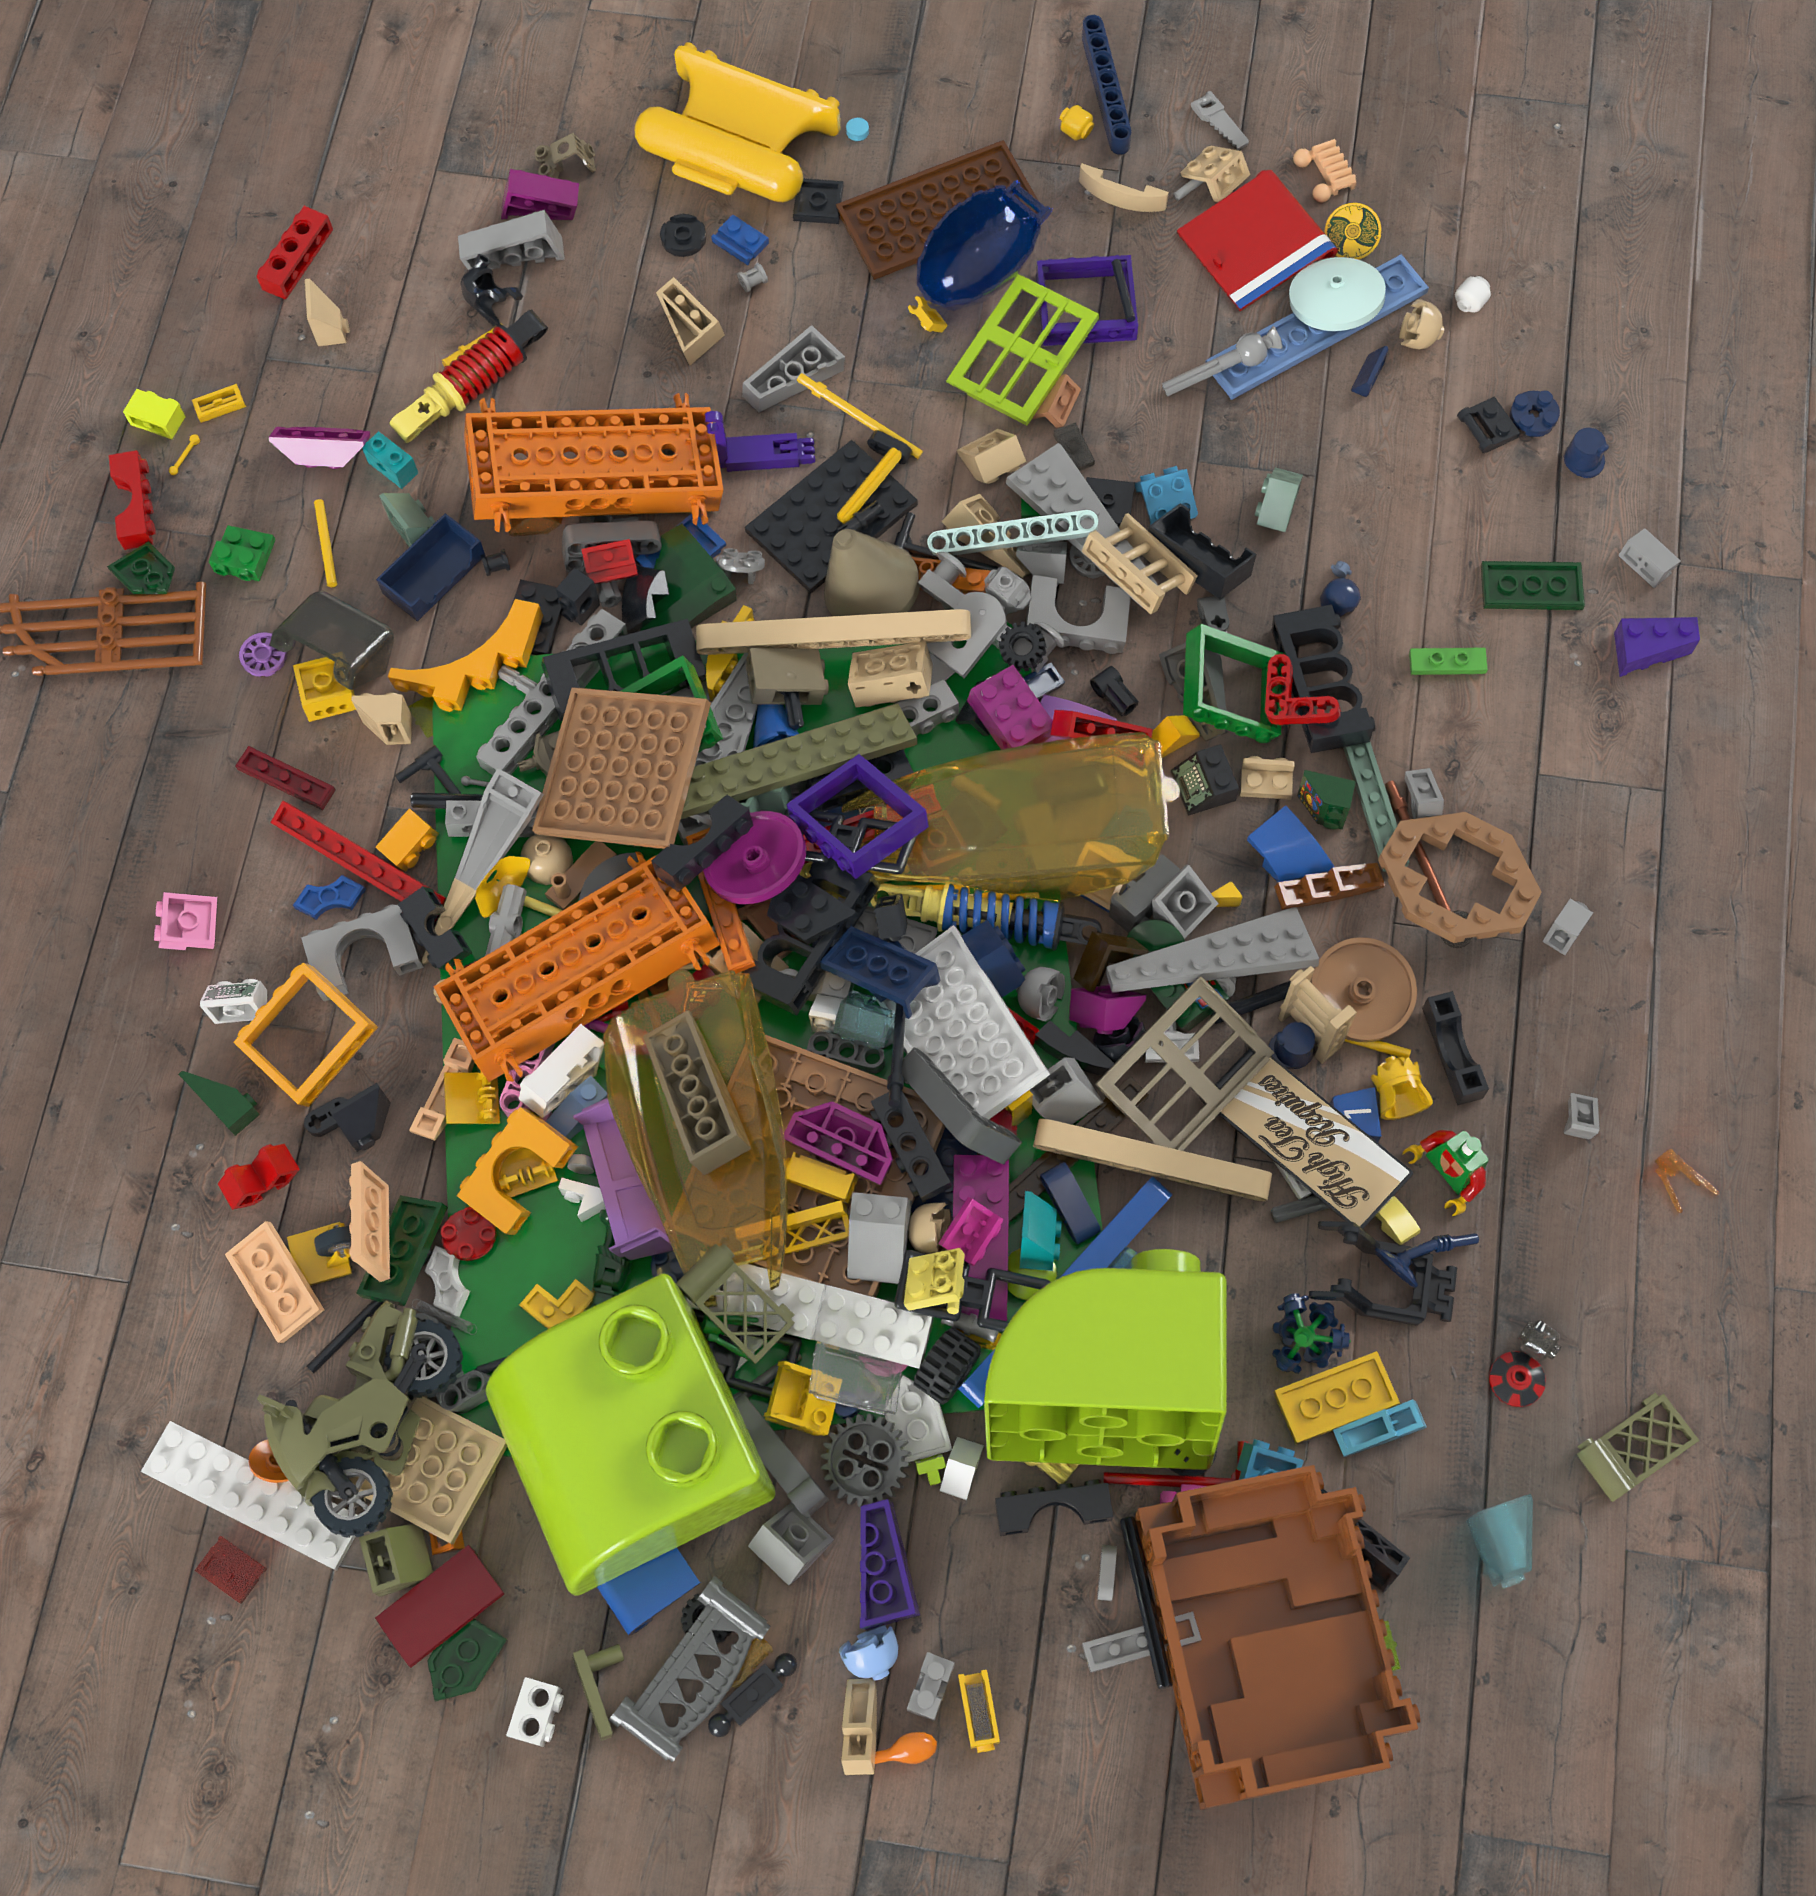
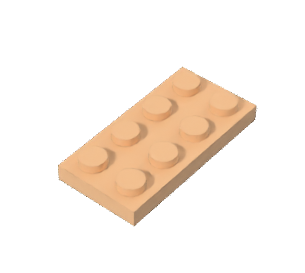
M359 1161L351 1164V1176L349 1178L351 1186V1199L349 1201L351 1209V1223L349 1225L351 1247L349 1253L354 1262L359 1264L379 1282L390 1279L389 1185L364 1163Z
M265 1221L225 1254L278 1343L287 1341L324 1311L323 1306L271 1222Z

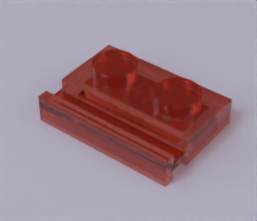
M220 1535L215 1546L211 1547L194 1571L242 1604L267 1568Z

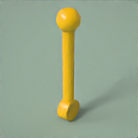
M198 435L190 436V443L175 465L169 468L171 475L178 474L179 466L192 447L200 443Z

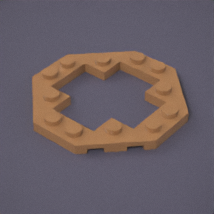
M1467 812L1400 821L1378 859L1381 868H1385L1389 876L1388 883L1395 897L1400 899L1403 906L1401 910L1405 918L1452 943L1463 942L1465 938L1476 937L1477 939L1496 937L1498 933L1509 932L1510 934L1520 933L1542 893L1513 836ZM1455 835L1499 857L1500 859L1491 875L1514 886L1501 913L1498 914L1475 902L1467 919L1420 896L1419 894L1428 878L1405 866L1420 839L1444 851L1452 836Z

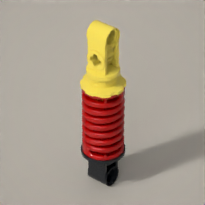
M532 309L525 312L508 328L500 323L496 324L492 333H487L485 338L479 339L477 344H473L470 349L464 351L463 355H459L449 366H445L442 372L433 374L435 384L425 388L424 395L405 410L395 415L389 425L406 443H409L440 416H448L453 408L458 411H464L469 405L470 399H477V394L482 395L485 389L491 388V383L496 384L498 378H503L505 373L511 372L513 366L517 367L519 364L524 363L527 360L524 349L539 340L547 332L548 327Z

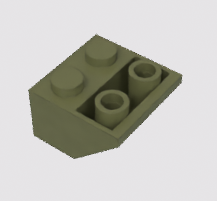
M415 1524L386 1528L359 1537L372 1591L379 1597L415 1586L434 1572L423 1529Z

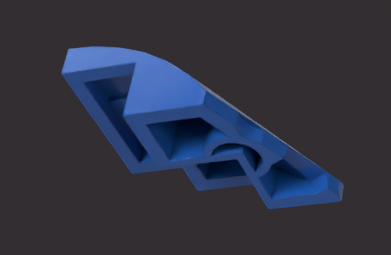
M1286 805L1247 838V841L1265 858L1262 867L1277 882L1302 879L1305 875L1329 872L1334 868L1331 860L1313 835Z

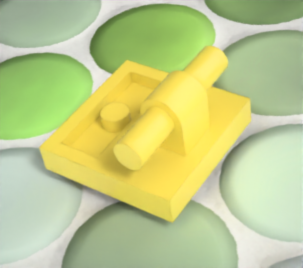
M960 1248L909 1258L904 1305L908 1310L948 1303V1313L957 1314L959 1312V1303L963 1297L965 1283L962 1277L965 1254Z

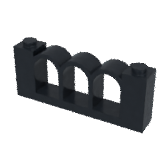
M1332 605L1273 615L1271 628L1278 651L1288 656L1292 663L1291 693L1293 698L1330 696L1337 700L1347 701L1353 707L1351 710L1341 712L1340 717L1334 722L1302 724L1311 753L1368 743L1371 741L1372 732L1375 731L1374 718L1372 716L1369 717L1367 708H1361L1363 702L1361 692L1353 684H1350L1353 674L1352 664L1346 657L1341 655L1343 637L1338 631V628L1341 627L1338 613H1334ZM1319 642L1326 643L1333 648L1331 652L1297 658L1294 649L1296 646ZM1334 671L1343 677L1338 682L1307 687L1303 675ZM1308 706L1299 707L1297 709L1298 715H1306L1310 708Z
M688 619L543 657L541 666L559 720H563L571 688H579L573 670L574 666L598 660L607 691H621L624 688L616 684L607 658L631 651L640 679L650 673L647 670L641 648L664 642L671 662L683 655L694 665L702 685L706 677V671L701 656L696 651V642ZM688 680L679 684L680 688L687 687L691 689Z
M831 857L827 863L813 862L809 871L811 876L807 880L824 891H832L845 897L846 899L843 903L855 910L859 917L854 921L849 919L837 925V930L830 934L822 935L814 948L792 938L791 933L777 924V930L780 935H773L762 943L758 951V961L754 959L756 966L742 971L738 980L747 992L796 1016L825 973V970L821 968L820 961L851 926L854 927L880 887L872 873L866 871L855 879L846 870L842 871L837 862ZM783 951H793L806 957L807 960L796 977L792 978L771 968V963L777 954Z

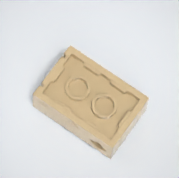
M926 641L853 653L848 686L855 706L869 707L875 704L894 703L900 700L919 699L929 696L933 663Z

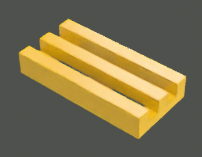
M237 384L192 399L200 423L246 407Z

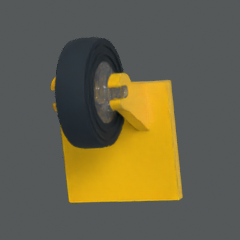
M337 1222L287 1237L290 1254L310 1286L352 1274L349 1262L351 1233L349 1226H345L344 1223Z

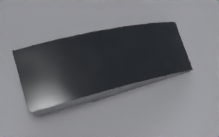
M1051 1020L1035 1034V1044L1058 1060L1075 1058L1083 1071L1103 1076L1115 1064L1079 1031L1076 1030L1069 1037Z

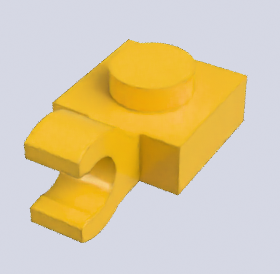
M916 296L915 299L918 301V307L909 305V311L912 314H916L921 321V326L929 332H943L948 326L936 309L929 307L924 297Z

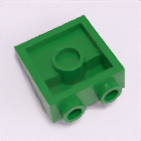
M227 525L221 542L216 541L208 562L213 571L221 576L232 575L244 581H260L274 546L275 538L271 534Z

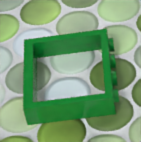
M1204 624L1198 625L1186 633L1183 715L1193 718L1196 722H1204L1213 725L1217 729H1225L1234 732L1238 736L1255 739L1258 743H1268L1281 735V725L1270 723L1265 713L1269 660L1274 655L1283 653ZM1204 649L1262 669L1260 722L1202 703ZM1283 663L1279 664L1277 668L1279 676H1282ZM1276 685L1272 692L1281 694L1282 685ZM1276 702L1277 708L1274 715H1279L1281 708L1279 702Z
M683 655L619 691L660 695L681 682L688 680L694 698L707 699L694 665ZM711 707L698 753L713 747L723 739Z

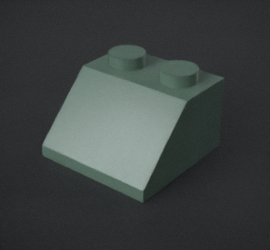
M382 493L379 495L389 521L409 547L436 522L432 516L428 518L424 514L426 510L419 499L415 501L409 493Z

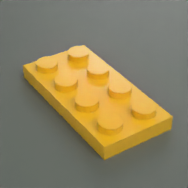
M1377 1351L1284 1386L1273 1392L1295 1444L1302 1443L1400 1404Z

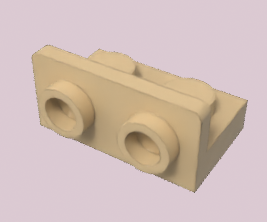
M1258 756L1244 758L1241 766L1240 796L1291 800L1295 762L1288 761L1285 758H1276L1274 760L1262 759Z

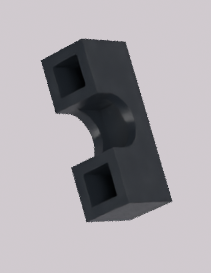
M422 886L398 904L402 910L400 913L402 919L407 925L412 926L415 931V940L420 946L425 947L429 953L427 958L433 967L446 970L447 962L453 967L455 966L453 959H460L462 961L472 954L471 949L459 931L449 929L440 936L436 934L434 930L435 919L445 911V908L433 889Z

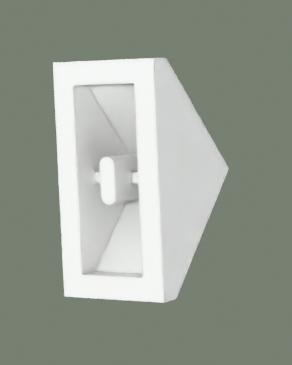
M959 1437L956 1438L947 1462L940 1492L967 1500L984 1445Z

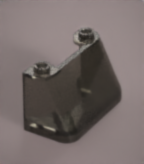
M317 591L309 595L273 631L270 646L279 651L288 652L294 648L296 641L335 661L333 668L335 679L344 687L353 690L386 674L394 644V634L386 624L327 592Z

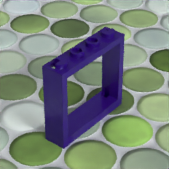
M1131 255L1092 256L1088 258L1071 257L1067 259L1037 261V283L1044 287L1045 280L1115 276L1111 262L1115 259L1121 261L1136 319L1133 322H1127L1126 319L1097 321L1083 343L1137 340L1138 318ZM1046 301L1039 308L1041 333L1049 323ZM1079 322L1056 323L1042 343L1043 346L1065 345Z
M860 754L786 804L788 817L796 823L806 839L812 844H817L827 858H833L842 871L846 870L855 879L929 827L926 809ZM858 779L902 816L903 819L853 853L808 813Z

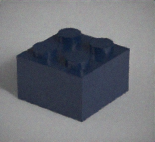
M986 920L961 936L1001 998L1020 987L1023 981L1026 980L1022 975V972L1025 971L1024 966L998 925L993 928L989 921Z

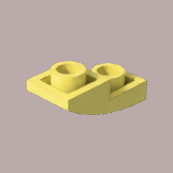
M1395 1196L1376 1215L1382 1221L1381 1230L1399 1245L1404 1244L1420 1233L1421 1229Z

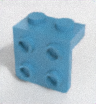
M1177 466L1163 469L1164 474L1155 476L1154 472L1140 476L1141 481L1135 482L1136 492H1142L1150 525L1180 503L1190 509V519L1198 515L1187 469L1178 470Z

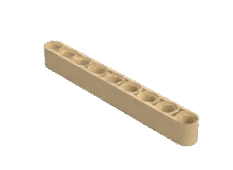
M1049 1119L1038 1120L1033 1147L1044 1151L1256 1201L1268 1200L1272 1173L1244 1165Z

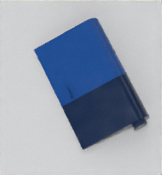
M676 1547L597 1588L628 1636H631L648 1625L656 1614L698 1586L700 1581Z

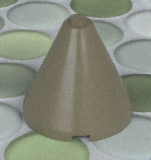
M843 529L835 535L832 543L824 586L826 607L832 617L908 612L919 594V569L912 556L903 548L852 529Z

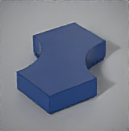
M341 875L334 883L327 886L315 887L309 884L306 885L293 906L296 910L317 920L321 914L333 908L353 910L366 889L363 885Z

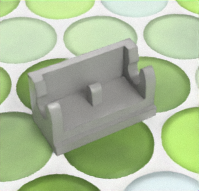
M1645 528L1630 538L1618 555L1653 588L1672 574L1671 570L1681 562Z

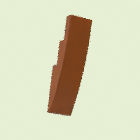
M1378 863L1334 867L1329 872L1308 874L1300 880L1278 882L1274 888L1281 909L1284 910L1356 896L1381 889L1385 886Z

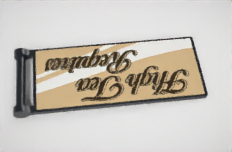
M1247 1046L1248 1050L1215 1084L1219 1090L1255 1053L1249 1046ZM1271 1056L1264 1067L1218 1115L1344 1221L1355 1222L1364 1229L1413 1176V1171ZM1199 1097L1201 1102L1205 1105L1206 1103Z

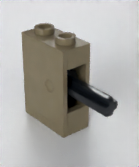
M749 649L745 665L752 704H785L789 727L793 728V730L802 728L804 722L801 705H821L824 695L828 694V680L824 679L823 675L825 663L823 659H820L819 649Z

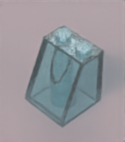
M1531 1494L1482 1510L1466 1520L1493 1587L1502 1584L1503 1589L1517 1585L1521 1581L1526 1580L1524 1575L1532 1570L1533 1498Z

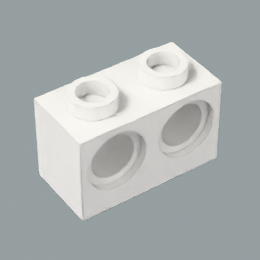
M525 1677L506 1736L541 1747L545 1746L546 1741L550 1742L555 1729V1725L551 1724L555 1712H560L564 1701V1695H561L562 1689ZM545 1690L549 1695L548 1702L544 1706L538 1707L535 1703V1697L538 1692ZM536 1719L539 1722V1731L535 1735L529 1736L526 1733V1725L529 1721Z

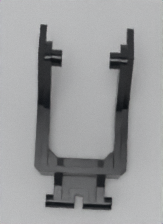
M1318 1222L1319 1229L1338 1231L1344 1237V1243L1354 1245L1366 1254L1376 1255L1374 1250L1379 1248L1397 1255L1399 1251L1403 1252L1412 1248L1410 1246L1377 1241L1355 1222ZM1430 1252L1411 1259L1412 1264L1416 1268L1415 1278L1418 1286L1413 1288L1412 1304L1406 1309L1372 1303L1351 1287L1352 1280L1346 1278H1339L1337 1285H1331L1330 1291H1309L1308 1297L1314 1300L1342 1301L1360 1316L1418 1326L1423 1323L1427 1312L1441 1315V1321L1451 1322L1454 1297L1444 1295V1291L1455 1292L1457 1267L1446 1266V1271L1439 1270L1432 1266L1434 1254Z

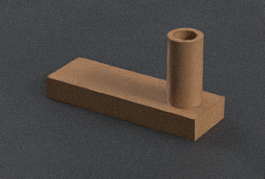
M595 841L564 874L556 873L551 877L552 887L545 893L546 897L562 910L573 905L580 898L581 889L589 874L599 864L617 854L604 843Z

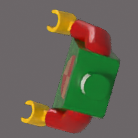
M1438 1130L1421 1140L1419 1146L1411 1145L1402 1153L1413 1152L1415 1158L1408 1162L1413 1164L1422 1157L1424 1151L1427 1152L1425 1156L1455 1193L1461 1195L1459 1198L1445 1203V1209L1452 1207L1454 1204L1456 1205L1457 1210L1452 1216L1464 1213L1466 1210L1465 1203L1467 1201L1470 1203L1486 1185L1485 1167L1488 1163V1157L1481 1150L1480 1140L1476 1137H1470L1464 1130L1458 1134L1449 1130Z

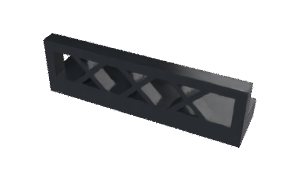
M1324 1489L1321 1490V1493H1322V1494L1328 1493V1492H1327L1326 1490H1324ZM1360 1519L1355 1526L1358 1525L1363 1536L1365 1548L1361 1549L1364 1561L1368 1560L1371 1567L1372 1578H1369V1581L1385 1593L1399 1576L1410 1557ZM1364 1536H1367L1369 1539H1371L1373 1544L1367 1542L1364 1539ZM1387 1554L1396 1559L1399 1564L1396 1565L1387 1557Z

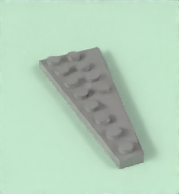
M1059 443L1012 473L1006 479V484L1041 516L1091 510L1098 517L1097 532L1104 538L1120 531ZM1084 518L1080 525L1084 529H1089L1093 527L1094 521L1090 518ZM1061 521L1057 523L1055 528L1059 532H1066L1070 526L1067 522ZM1087 537L1068 539V541L1082 552ZM1127 539L1113 545L1122 554L1133 549ZM1139 557L1130 561L1139 570L1145 567ZM1152 575L1148 578L1158 586Z
M748 653L743 654L710 705L723 739L713 747L699 752L695 766L745 751L758 708V704H752L745 665ZM709 811L690 816V818L709 826L712 825Z

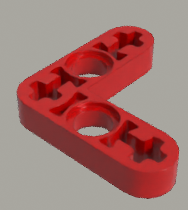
M1285 654L1274 655L1269 660L1265 713L1270 723L1275 725L1330 723L1340 717V705L1334 697L1291 698L1293 676L1291 660ZM1284 663L1281 670L1282 676H1279L1277 668L1279 664ZM1276 685L1286 686L1281 694L1272 692ZM1276 702H1279L1281 708L1279 715H1274L1277 708ZM1301 706H1308L1310 708L1309 712L1302 716L1296 714L1297 709ZM1314 706H1317V707H1318V709H1316V710H1317V714H1315V708H1314ZM1327 706H1332L1330 713H1325L1324 711L1327 710Z

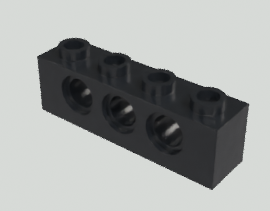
M903 749L867 760L879 771L886 772L884 775L901 789L911 786L914 772ZM832 772L807 779L806 790ZM856 780L815 808V810L826 811L877 795L859 780Z
M903 1091L900 1092V1104L898 1107L889 1106V1092L872 1100L871 1104L874 1109L869 1112L874 1121L883 1125L889 1149L895 1148L899 1156L894 1159L901 1173L907 1171L911 1179L907 1185L914 1198L920 1196L922 1202H925L952 1188L948 1176ZM901 1116L904 1121L899 1127H891L889 1125L891 1118ZM906 1140H914L916 1142V1147L912 1151H904L902 1149V1144ZM923 1163L929 1166V1170L925 1175L919 1176L914 1173V1169L918 1164Z

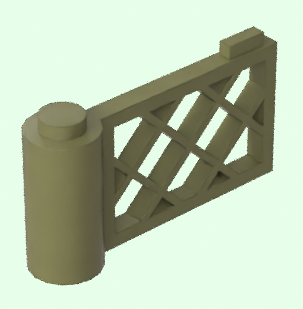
M714 1244L676 1282V1285L684 1296L694 1303L756 1364L795 1324L791 1319L794 1314L783 1303L778 1306L732 1260L735 1255L725 1244L721 1246ZM734 1272L743 1280V1292H727V1279ZM723 1284V1292H715ZM747 1285H748L754 1292H747ZM723 1295V1312H711L703 1304L710 1296ZM727 1295H743V1312H727ZM747 1295H758L763 1300V1312H747ZM767 1305H768L774 1312H767ZM743 1315V1332H731L727 1328V1316ZM747 1315H763V1332H747ZM767 1315H778L786 1324L779 1332H767ZM716 1316H723V1323ZM747 1335H763V1348L756 1355L747 1348ZM767 1335H775V1336L767 1343ZM736 1336H743V1343Z
M1655 1392L1641 1402L1644 1408L1601 1438L1594 1441L1590 1437L1577 1446L1580 1452L1576 1455L1611 1502L1624 1495L1700 1441L1664 1394L1659 1397ZM1658 1404H1661L1667 1411V1422L1653 1419L1654 1407ZM1648 1412V1418L1642 1417L1645 1413ZM1634 1421L1647 1423L1646 1437L1632 1434ZM1653 1425L1667 1427L1665 1441L1651 1438ZM1627 1427L1626 1432L1621 1431L1622 1429ZM1672 1429L1682 1431L1689 1441L1684 1445L1671 1443ZM1614 1435L1626 1438L1625 1452L1615 1450L1608 1439ZM1631 1439L1645 1442L1644 1456L1630 1453ZM1651 1444L1665 1447L1664 1459L1650 1458ZM1671 1448L1676 1449L1674 1452L1670 1454ZM1629 1459L1644 1462L1643 1473L1637 1478L1629 1469ZM1649 1463L1655 1464L1649 1469Z

